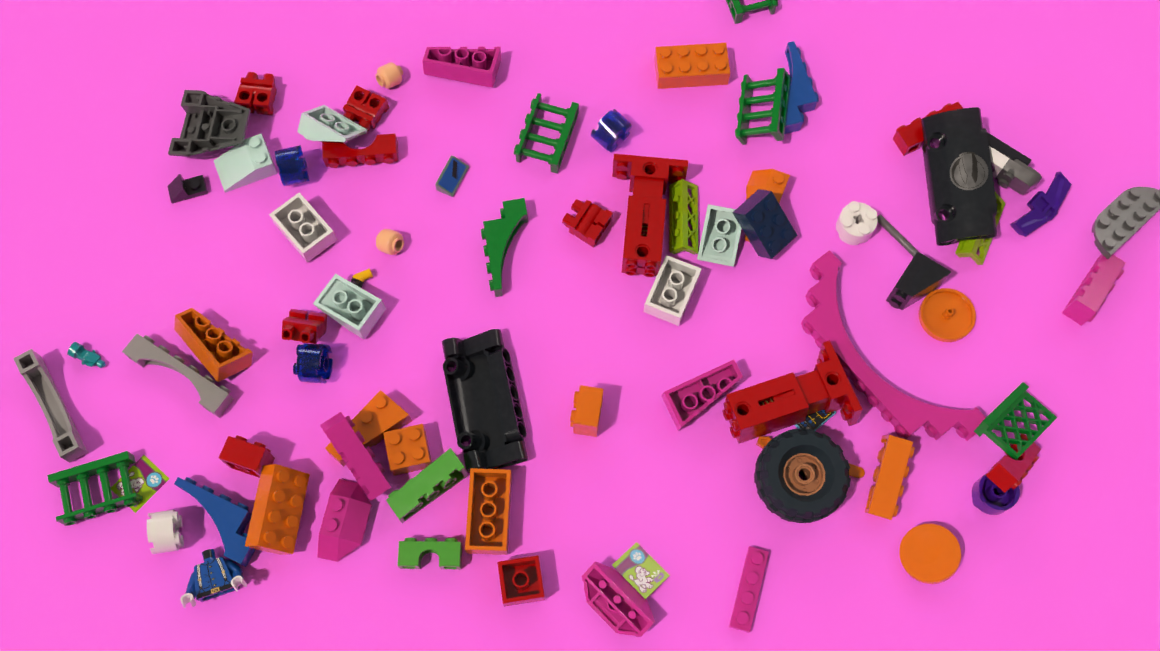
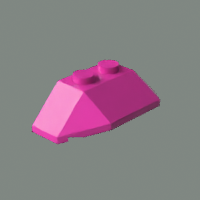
M339 479L330 493L319 532L318 558L338 562L362 545L372 504L359 483Z
M595 561L582 575L587 603L616 633L642 637L655 623L648 601L617 570Z

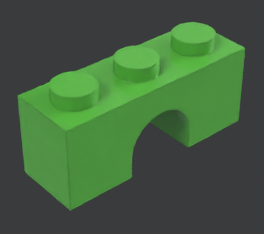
M405 538L404 541H399L398 567L400 569H421L422 558L428 553H435L439 556L440 569L461 570L462 543L458 542L456 538H446L445 541H437L436 538H425V541H417L416 538Z

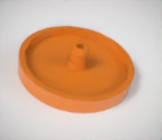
M941 288L930 292L919 307L918 315L922 328L932 338L942 342H956L963 339L973 329L976 321L975 309L969 298L963 293L950 288Z
M918 525L909 530L901 541L899 555L902 566L913 579L925 584L945 582L957 572L960 566L961 549L959 542L948 529L940 525Z

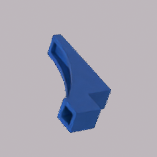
M794 41L788 42L785 50L791 78L784 134L800 131L804 123L803 113L815 110L819 101L818 94L814 92L812 87V79L807 75L806 64L802 62L801 51L799 47H796Z
M178 477L174 485L193 496L213 519L224 545L225 553L223 556L247 567L256 550L245 547L247 534L243 532L252 515L248 511L249 507L240 502L235 505L231 503V498L223 494L216 496L213 494V489L205 485L200 488L196 486V481L188 477L185 480Z

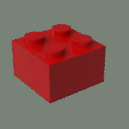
M236 435L235 438L228 436L219 459L229 468L260 478L262 466L273 464L275 457L270 453L271 450L266 448V445L259 442L252 444L247 442L246 438Z
M538 555L497 562L504 607L545 600Z

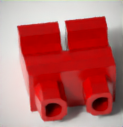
M248 72L245 78L241 77V84L234 103L250 109L253 114L256 111L257 114L273 115V102L277 93L273 74L266 73L263 79H258L257 73Z
M356 85L347 104L343 107L345 112L343 116L353 122H359L358 125L367 129L368 132L370 128L375 129L382 114L386 113L389 109L387 99L375 93L371 94L370 91Z
M576 199L571 206V210L575 211L577 215L574 217L566 213L562 223L569 228L570 234L575 235L594 248L602 236V232L604 233L610 224L613 212L607 209L605 211L598 205L592 204L589 200H586L584 203Z
M291 309L289 317L282 320V339L316 344L318 339L326 333L327 314L315 312L308 314V311Z

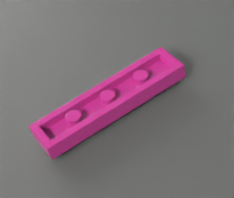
M751 546L748 547L729 624L730 628L747 633L751 630L768 559V551Z

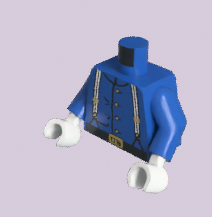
M214 549L203 551L204 563L194 566V572L191 573L186 592L180 598L183 607L186 608V604L189 602L192 607L196 606L195 597L196 600L204 602L233 591L237 592L241 584L247 587L242 569L232 560H227L224 557L216 558Z

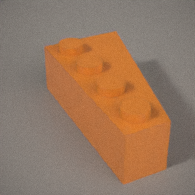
M190 308L175 315L174 330L217 382L251 366L253 352L248 348H243L235 338L231 339L220 327L216 328L213 326L210 320L195 309Z
M380 390L352 419L355 424L352 429L355 433L358 431L365 439V442L362 444L367 448L368 446L372 447L379 444L384 439L383 432L399 429L405 424L407 425L412 422L407 412ZM330 442L325 447L326 451L344 467L346 465Z
M883 435L881 442L885 444L878 452L877 459L880 465L874 470L873 481L876 483L875 486L872 485L870 487L865 513L892 520L898 512L899 506L896 503L898 497H901L903 494L904 486L902 481L908 475L909 466H907L908 459L912 458L915 447L912 446V441L892 435Z

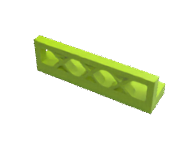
M681 179L669 185V252L676 254L686 251L695 255L698 253V186ZM688 188L691 189V197L688 193ZM688 221L690 222V224H691V226H692V230H690V228H689V226H688ZM688 238L692 243V247L688 246Z
M995 192L996 203L998 204L995 216L997 227L1005 202ZM992 238L985 240H960L955 254L958 257H971L977 265H983Z

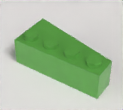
M450 448L418 475L408 480L403 487L390 493L386 501L401 523H403L468 476L466 469Z

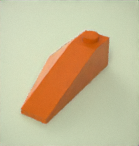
M775 169L752 171L746 186V200L758 189L772 191L778 203H780L790 175ZM745 234V241L750 242Z

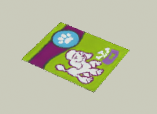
M145 455L128 470L133 493H138L143 498L142 501L137 502V505L130 507L135 513L169 480ZM121 478L111 487V490L118 497L125 496Z
M637 542L612 564L644 599L651 595L670 576Z

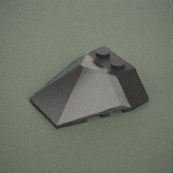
M184 90L181 107L185 110L186 116L180 138H172L168 151L169 156L188 157L243 144L251 113L250 109L232 102H226L220 97L211 96L201 90Z

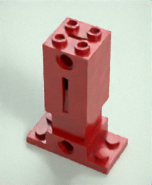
M614 154L612 177L622 180L630 179L629 192H633V196L628 198L621 273L631 276L636 274H642L646 277L657 276L661 265L666 199H662V196L666 195L667 182L674 183L681 179L686 180L688 160Z
M829 340L822 343L814 371L797 377L792 372L726 394V400L723 403L724 410H722L725 420H729L731 424L730 432L732 437L736 438L738 444L804 422L807 415L824 409L826 414L840 410L842 419L847 421L849 426L857 424L862 407Z

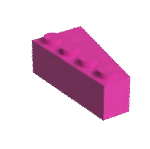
M427 47L422 60L423 71L425 75L493 88L501 62V47H494V49H486V47H478V49H467V47H460L459 49Z
M1101 254L1066 305L1062 314L1081 326L1087 321L1091 322L1105 302L1107 294L1114 288L1115 280H1118L1123 274L1124 270L1122 268L1126 262L1115 255L1107 259Z
M731 360L663 392L661 397L678 431L743 377L735 360Z
M339 412L320 425L370 501L391 488L382 474L385 472L380 462H374L372 458L375 455L370 447L365 448L362 444L365 442V439L359 431L355 433L352 429L355 424L349 415L344 417L342 412Z

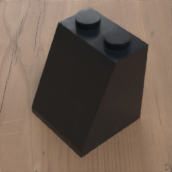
M917 251L886 301L892 307L904 310L927 296L930 292L939 289L951 271Z

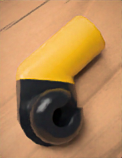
M370 268L354 274L351 283L362 288L364 281L373 277Z

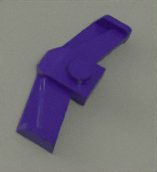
M1061 171L1056 172L1046 194L1043 191H1038L1027 203L1031 211L1010 224L1019 235L1026 237L1048 221H1051L1058 214V210L1072 185Z

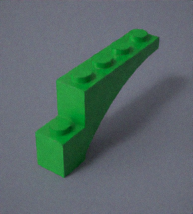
M525 198L502 201L503 208H500L501 219L483 221L484 228L481 229L482 240L486 239L487 243L483 248L485 257L489 256L490 262L486 263L487 273L492 274V280H489L490 291L495 292V297L503 296L502 270L508 248L521 226L528 222Z

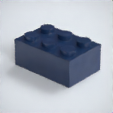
M758 189L732 212L760 257L772 259L797 236L772 191Z

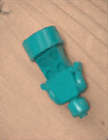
M74 342L68 349L67 355L82 360V365L98 366L99 368H103L106 365L105 361L101 360V356L95 353V350L87 351L78 342Z

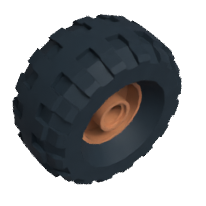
M792 429L777 435L762 449L755 464L754 483H756L760 500L762 499L768 510L788 522L811 523L829 516L843 503L850 487V466L842 453L844 451L829 436L824 433H818L813 429Z

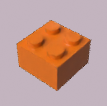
M580 385L579 391H575L573 408H576V410H572L570 427H573V434L597 437L604 389Z
M423 424L383 432L389 467L393 476L422 470L432 463Z

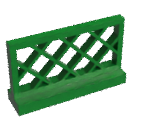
M1024 382L974 430L979 437L984 433L1014 460H1017L1057 418L1026 391L1029 386ZM1023 399L1029 402L1031 407H1026ZM1014 410L1020 411L1022 417L1015 416ZM1026 412L1033 413L1035 419L1028 418ZM1039 414H1043L1049 421L1041 420ZM1004 420L1011 421L1012 427L1005 426ZM1017 422L1024 423L1025 429L1018 428ZM1030 424H1036L1037 430H1031ZM992 430L1001 431L1002 437H998ZM1007 432H1013L1015 439L1008 438ZM1020 434H1026L1028 441L1021 440ZM1010 444L1017 445L1018 453L1010 447Z

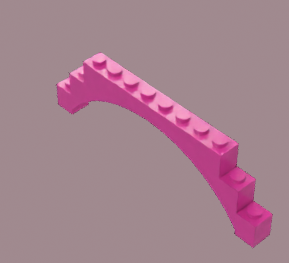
M830 250L813 262L809 271L815 280H819V282L808 290L805 297L811 307H815V309L804 317L801 325L803 330L815 339L817 346L821 348L823 342L830 340L847 378H850L854 382L855 388L859 392H863L868 402L881 412L883 419L895 427L894 430L899 436L907 439L920 427L924 426L926 433L930 437H934L935 440H938L952 427L966 441L976 434L974 430L986 418L977 407L973 410H955L921 402L889 385L864 362L849 340L838 310L836 280L842 263Z

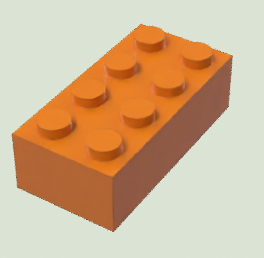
M726 43L655 47L654 61L657 89L728 85L730 67Z
M277 464L262 466L245 547L279 555L294 553L310 474Z
M470 468L465 551L467 554L508 555L511 470Z

